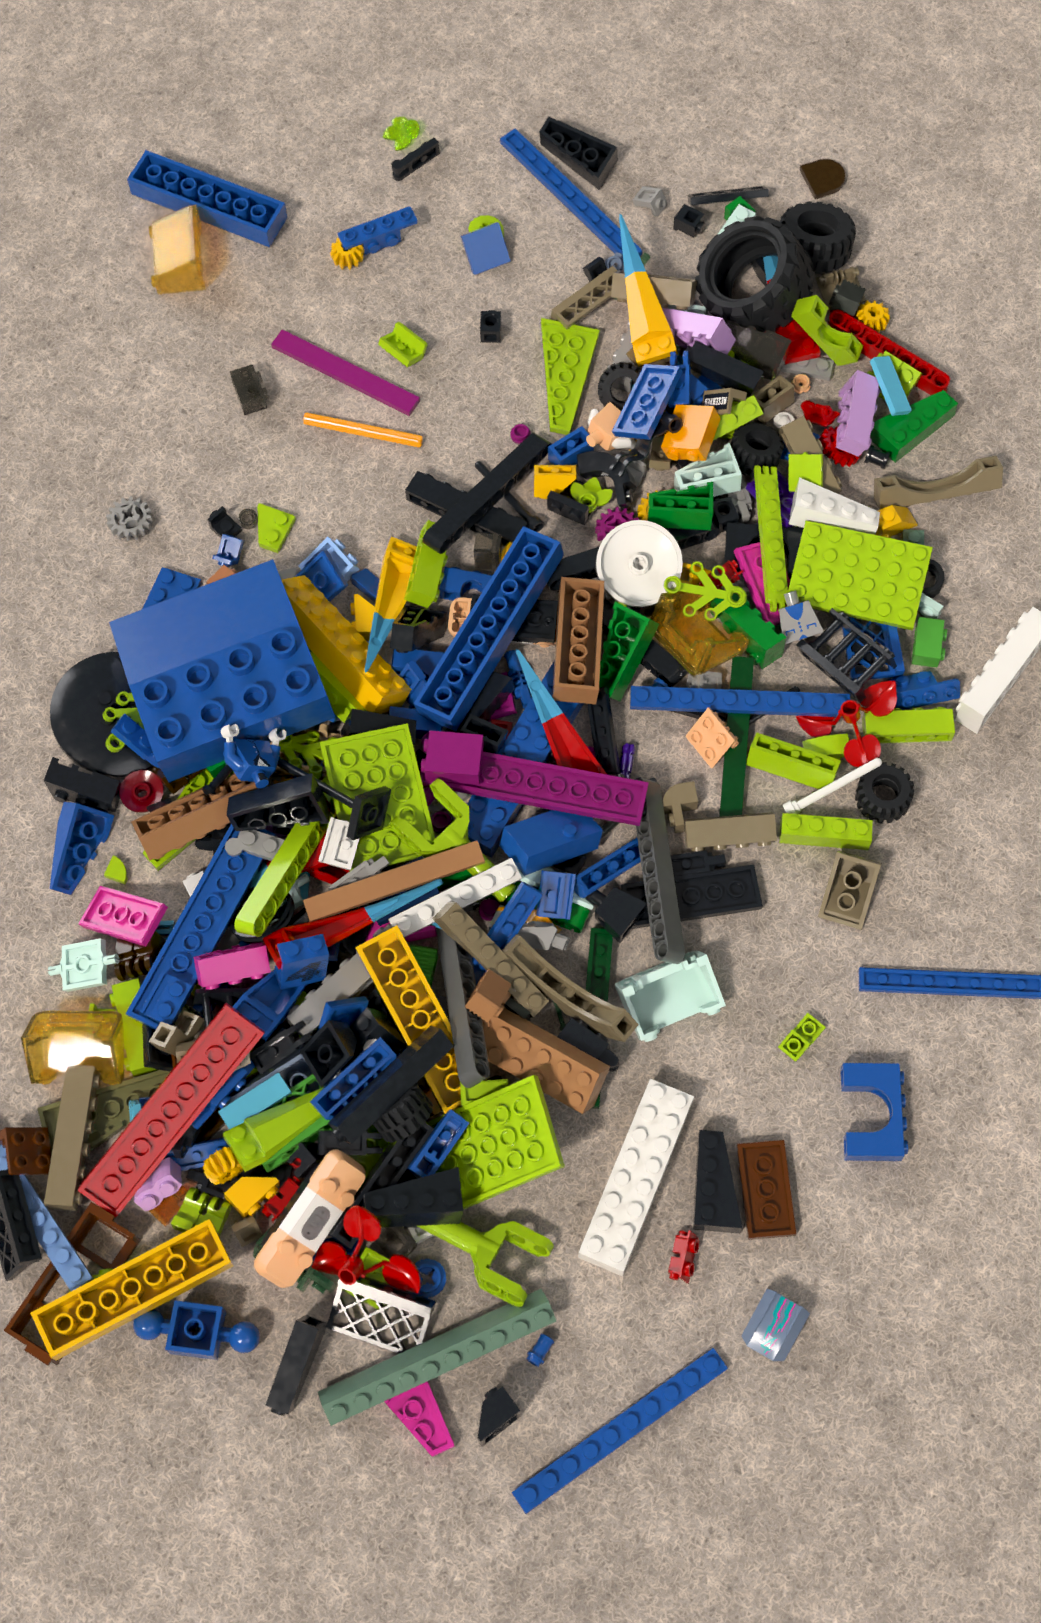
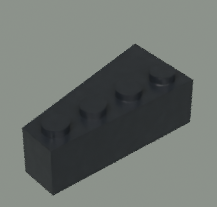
M549 116L539 131L540 144L598 190L601 189L618 161L616 146Z
M313 773L229 797L226 816L235 831L265 829L266 826L270 825L282 828L287 827V824L300 823V826L310 825V822L320 821L321 824H328L330 804Z
M699 1130L693 1230L741 1234L743 1227L724 1133L721 1131Z
M459 1167L364 1193L362 1207L377 1217L382 1228L460 1224L463 1215V1202Z

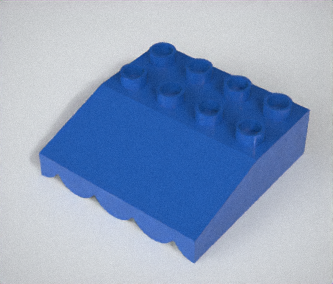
M273 559L109 622L125 675L155 760L168 782L224 761L223 752L226 739L221 735V729L226 725H238L239 734L233 738L262 740L271 743L269 733L277 728L278 737L281 730L286 731L287 737L335 718Z

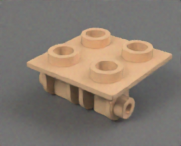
M707 708L685 737L712 769L730 747L732 749L735 748L739 742L737 741V736L729 732L730 728L728 726L725 727L726 723L719 718L718 713Z

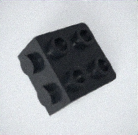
M576 479L575 481H573V482L579 483V484H581V485H584V484H585L584 482H581V481H579V480H577V479ZM573 482L561 493L551 490L547 496V510L585 526L592 514L589 513V506H587L591 504H582L571 496L570 490Z

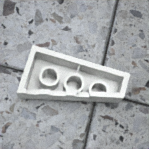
M799 478L793 495L789 524L804 528L805 521H811L875 535L879 525L880 512Z

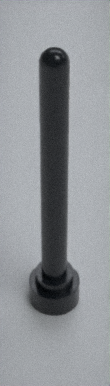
M481 461L475 463V468L484 477L490 472ZM510 492L503 497L528 522L529 529L536 532L542 530L544 522L538 516L531 515Z

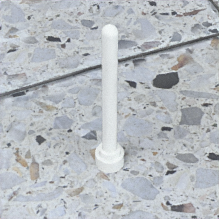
M875 758L799 801L795 800L792 802L790 800L784 803L783 807L786 813L799 814L802 812L801 809L881 766L882 760Z

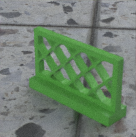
M310 1075L290 1088V1095L267 1110L279 1106L280 1103H286L287 1099L291 1096L301 1097L308 1094L306 1093L307 1086L317 1081L314 1075ZM322 1116L268 1161L262 1163L267 1173L289 1160V1157L299 1148L298 1145L301 1142L315 1143L318 1141V1130H333L328 1124L330 1120H325Z

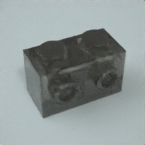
M253 364L229 371L244 416L268 408L266 400L269 399L266 387H261L260 383H263L260 371L256 372Z

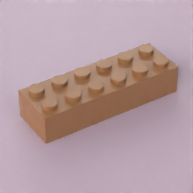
M561 577L552 693L554 701L596 704L600 678L604 581Z
M235 773L228 775L216 789V794H209L210 797L205 795L201 788L135 819L131 823L149 860L159 859L173 849H180L194 839H201L215 829L218 830L226 827L230 823L226 816L229 797L259 788L252 781L239 780Z
M506 1008L502 1010L497 1018L493 1016L489 1022H485V1019H482L489 1062L521 1080L532 1075L538 1076L544 1093L581 1114L594 1107L610 1066Z

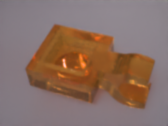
M181 1185L175 1194L163 1198L162 1202L154 1209L149 1210V1212L166 1227L174 1216L177 1215L180 1209L178 1203L185 1198L188 1190Z

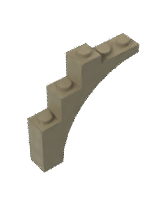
M515 935L502 950L547 999L553 1000L566 1015L581 1019L590 1027L589 1029L594 1034L600 1033L607 1038L625 1042L639 1025L625 1009L601 1000L560 973L520 935Z

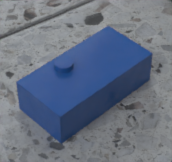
M551 810L505 826L500 847L509 858L513 859L516 867L525 876L598 849L603 829L592 817Z

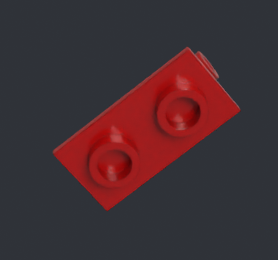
M805 400L801 403L803 416L806 421L809 420L813 424L827 427L840 415V412L833 411L828 405H815L810 400Z
M728 560L722 565L726 576L732 584L740 579L739 575L743 573V570L737 572L736 568L738 565L735 560ZM717 568V571L719 572V574H720V576H721V575H722V571H721L719 568ZM709 573L708 576L715 587L722 590L721 586L723 585L719 579L713 578L711 573ZM701 581L698 583L699 586H704Z
M295 1176L288 1178L279 1188V1192L284 1196L282 1199L275 1195L263 1205L264 1209L261 1212L266 1217L272 1215L271 1221L273 1224L299 1188L300 1180Z
M688 1230V1232L679 1231L678 1235L675 1236L672 1252L680 1254V1258L671 1256L668 1274H670L669 1279L678 1281L680 1278L688 1284L690 1277L694 1274V1256L698 1252L700 1245L698 1236L691 1230Z

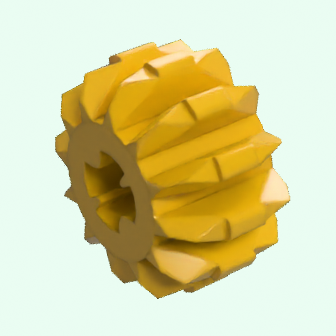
M337 238L336 243H332L330 255L335 266L340 265L341 269L348 266L349 270H351L352 265L358 267L359 262H363L364 248L362 245H358L344 250L339 238Z
M867 300L864 305L860 304L855 319L880 333V330L884 331L886 329L890 315L888 314V308H884L883 302L877 304L876 300L873 303Z
M223 1147L219 1151L216 1150L214 1154H210L209 1158L205 1159L203 1165L207 1179L214 1183V1185L231 1181L232 1178L237 1177L238 1173L243 1171V1168L229 1147Z

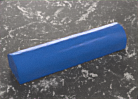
M635 838L576 875L574 892L580 898H585L639 864L641 860L638 839Z

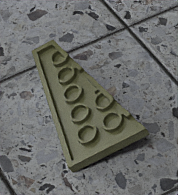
M154 1071L96 1090L95 1097L98 1098V1105L96 1111H93L92 1114L94 1130L92 1134H89L88 1139L90 1152L128 1126L130 1123L129 1100L139 1101V1098L151 1097L169 1075V1071ZM61 1101L37 1108L41 1126L48 1127L51 1156Z

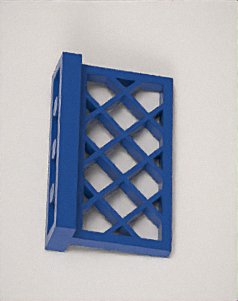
M849 617L850 623L860 629L861 632L873 638L874 642L877 641L883 645L884 649L888 648L895 655L893 658L897 664L895 669L885 663L888 666V671L881 672L878 670L870 679L903 676L905 668L897 627L874 622L881 628V631L876 635L867 629L873 622L869 621L864 627L855 620L856 618ZM842 627L844 638L849 632ZM855 639L846 648L847 661L855 654L851 650V646L855 642L861 646L864 645L858 639ZM870 651L877 659L879 658L874 652ZM862 659L859 662L866 668H869L871 666V664L866 662L864 659ZM855 667L850 671L852 681L862 675L855 673Z

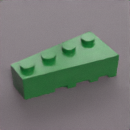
M942 390L911 404L912 411L909 414L896 416L889 414L874 421V428L870 433V438L883 452H891L889 458L896 463L953 418L958 403Z
M614 602V614L609 622V633L607 641L603 645L604 653L602 661H600L599 688L608 687L609 697L620 702L660 624Z

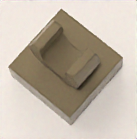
M249 1214L246 1216V1219L239 1223L235 1220L234 1225L231 1226L242 1247L263 1237L254 1216Z

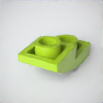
M835 734L802 741L805 749L840 759L844 758V747L850 741L848 734Z
M807 1013L781 1042L778 1048L797 1062L826 1027Z

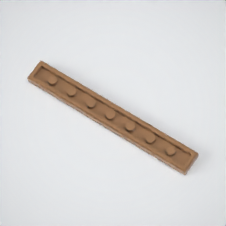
M477 840L304 899L303 902L310 922L317 921L484 864L485 860Z

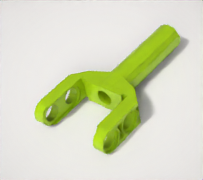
M438 778L430 784V788L434 797L456 820L433 840L432 844L406 819L396 816L389 823L393 832L419 857H430L471 843L468 840L469 806L444 781ZM483 854L485 863L467 869V871L476 876L495 865ZM511 884L492 895L499 902H503L515 890L516 886Z
M515 1221L498 1224L486 1232H480L462 1222L460 1224L417 1226L469 1253L474 1264V1275L479 1288L517 1307L524 1305L527 1293L521 1285L490 1270L504 1241L506 1240L537 1257H548L554 1248V1244L550 1239Z

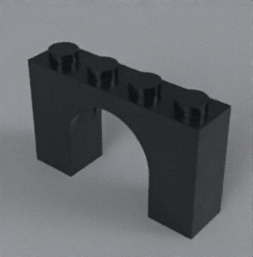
M727 523L724 564L728 560H735L738 565L736 570L741 571L734 550L760 542L758 523ZM782 526L784 552L788 562L787 574L790 581L804 529L798 526L787 528Z

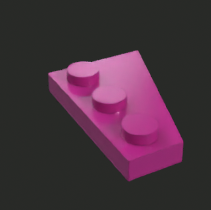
M428 1381L384 1401L432 1457L455 1447Z

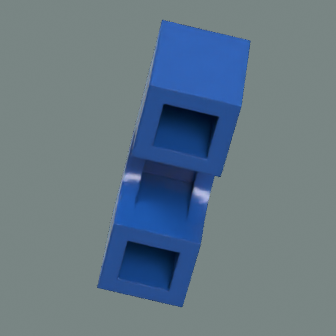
M445 567L444 577L439 588L440 598L453 601L454 599L462 598L463 594L470 589H475L482 593L493 575L483 574L479 571H465L458 567Z

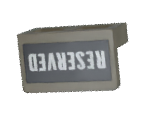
M733 388L707 390L703 394L702 406H714L719 415L730 414L732 402L746 401L747 392Z

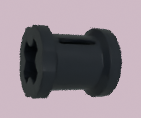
M871 445L864 463H872L880 466L881 469H885L891 452L874 449V446Z

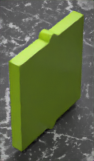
M808 452L789 454V492H795L799 478L823 487V454H808Z

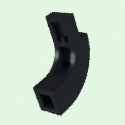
M601 451L577 454L580 475L586 480L601 476L612 478L618 506L622 510L624 508H627V510L632 509L633 495L630 489L636 488V483L631 472L626 468L624 475L619 477L618 474L622 467L620 461L611 471L609 467L614 460V456Z

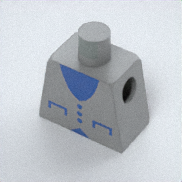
M796 590L784 594L787 607L779 609L782 633L787 637L785 644L823 633V629L809 600L800 602Z

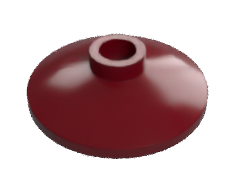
M138 770L127 775L119 789L120 799L124 806L136 813L149 812L146 807L160 802L164 794L161 780L155 773L147 770ZM141 791H147L144 797H140L139 794Z

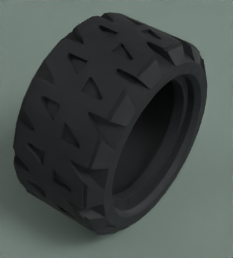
M760 216L748 217L743 222L736 221L728 225L721 234L715 235L706 246L707 250L705 254H701L697 265L699 276H695V280H697L696 291L700 294L699 300L713 316L724 319L727 326L732 330L731 333L735 332L737 335L753 338L754 334L763 337L774 333L776 328L780 326L784 328L794 320L792 313L797 300L809 297L808 290H811L813 287V264L809 254L786 226L780 221L769 217L765 219ZM778 256L776 271L766 287L751 297L732 299L733 284L745 266L761 257Z

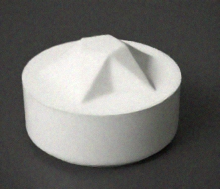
M780 412L774 417L773 427L779 432L782 426L794 421V418L787 412Z

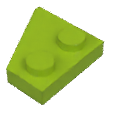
M258 503L259 547L279 553L296 518L294 515Z

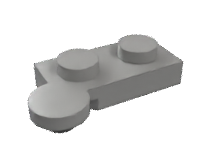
M256 830L240 831L238 838H231L226 842L225 850L230 856H238L242 851H246L248 854L272 861L285 840Z

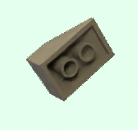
M838 850L818 917L862 930L882 863Z

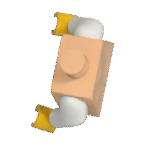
M611 402L601 411L599 409L591 410L588 419L589 435L586 437V441L589 446L594 447L599 444L606 451H611L615 448H628L630 451L636 446L637 440L614 436L612 429L621 411Z

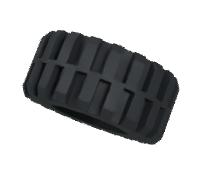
M809 201L805 202V204L798 203L794 207H790L781 216L780 222L790 230L809 254L813 264V272L820 274L821 272L829 273L833 269L836 271L851 258L856 228L850 215L847 212L844 213L843 209L833 207L829 203L822 204V202L818 201L817 203Z

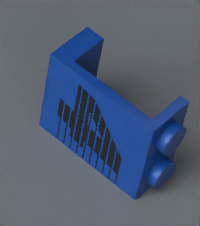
M323 934L277 944L282 966L281 969L275 966L274 971L280 990L315 983L325 979L329 952Z

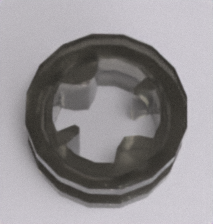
M247 508L239 513L238 518L242 528L253 529L257 526L258 517L253 509ZM252 517V520L249 519L248 522H245L244 518Z

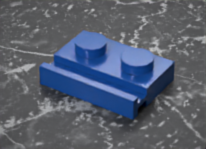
M415 660L408 662L399 674L412 689L405 700L408 701L410 704L408 707L411 709L415 707L413 703L426 684V676Z
M541 871L539 891L543 895L537 903L536 916L570 920L576 874Z
M162 971L140 1013L158 1023L164 1022L173 1026L193 986Z

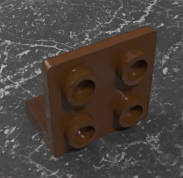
M5 1127L0 1130V1145L6 1148L9 1175H49L52 1156L48 1127Z

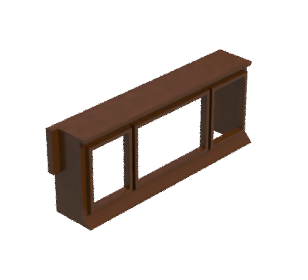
M91 1202L67 1238L76 1252L81 1253L104 1269H115L128 1261L141 1240L135 1234L114 1222V1215ZM97 1221L127 1239L112 1263H109L81 1245ZM51 1261L3 1330L25 1344L26 1348L24 1351L47 1366L51 1362L58 1365L62 1358L58 1360L52 1359L46 1350L22 1336L21 1333L32 1318L31 1312L45 1305L42 1303L60 1277L59 1272Z

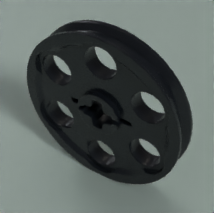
M255 887L248 889L228 925L233 934L241 941L259 943L263 942L262 938L281 928L287 927L295 910L294 900L289 892L284 899L287 900L286 904L279 907L271 920L279 919V922L271 926L269 923L264 933L257 937L238 933L235 930V919L242 909L243 903L249 898Z

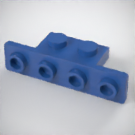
M408 206L338 232V238L344 250L362 245L364 255L373 254L380 249L388 246L392 247L401 242L400 230L415 225L418 221L412 208Z
M922 671L917 674L889 679V681L896 682L897 704L895 708L902 710L960 698V681L958 678L937 682L931 671Z
M252 1060L250 1064L231 1074L191 1126L199 1129L218 1107L222 1109L230 1101L229 1095L234 1090L238 1092L247 1082L245 1078L256 1067Z

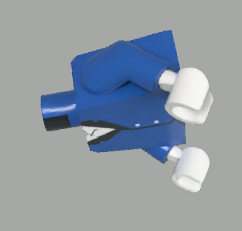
M238 725L224 726L221 729V735L226 739L223 752L225 763L234 771L239 780L252 781L259 789L266 787L269 784L268 779L271 774L276 771L281 749L279 741L286 738V731L281 730L278 737L277 728L273 729L269 733V739L272 741V745H270L269 741L233 738L239 734Z

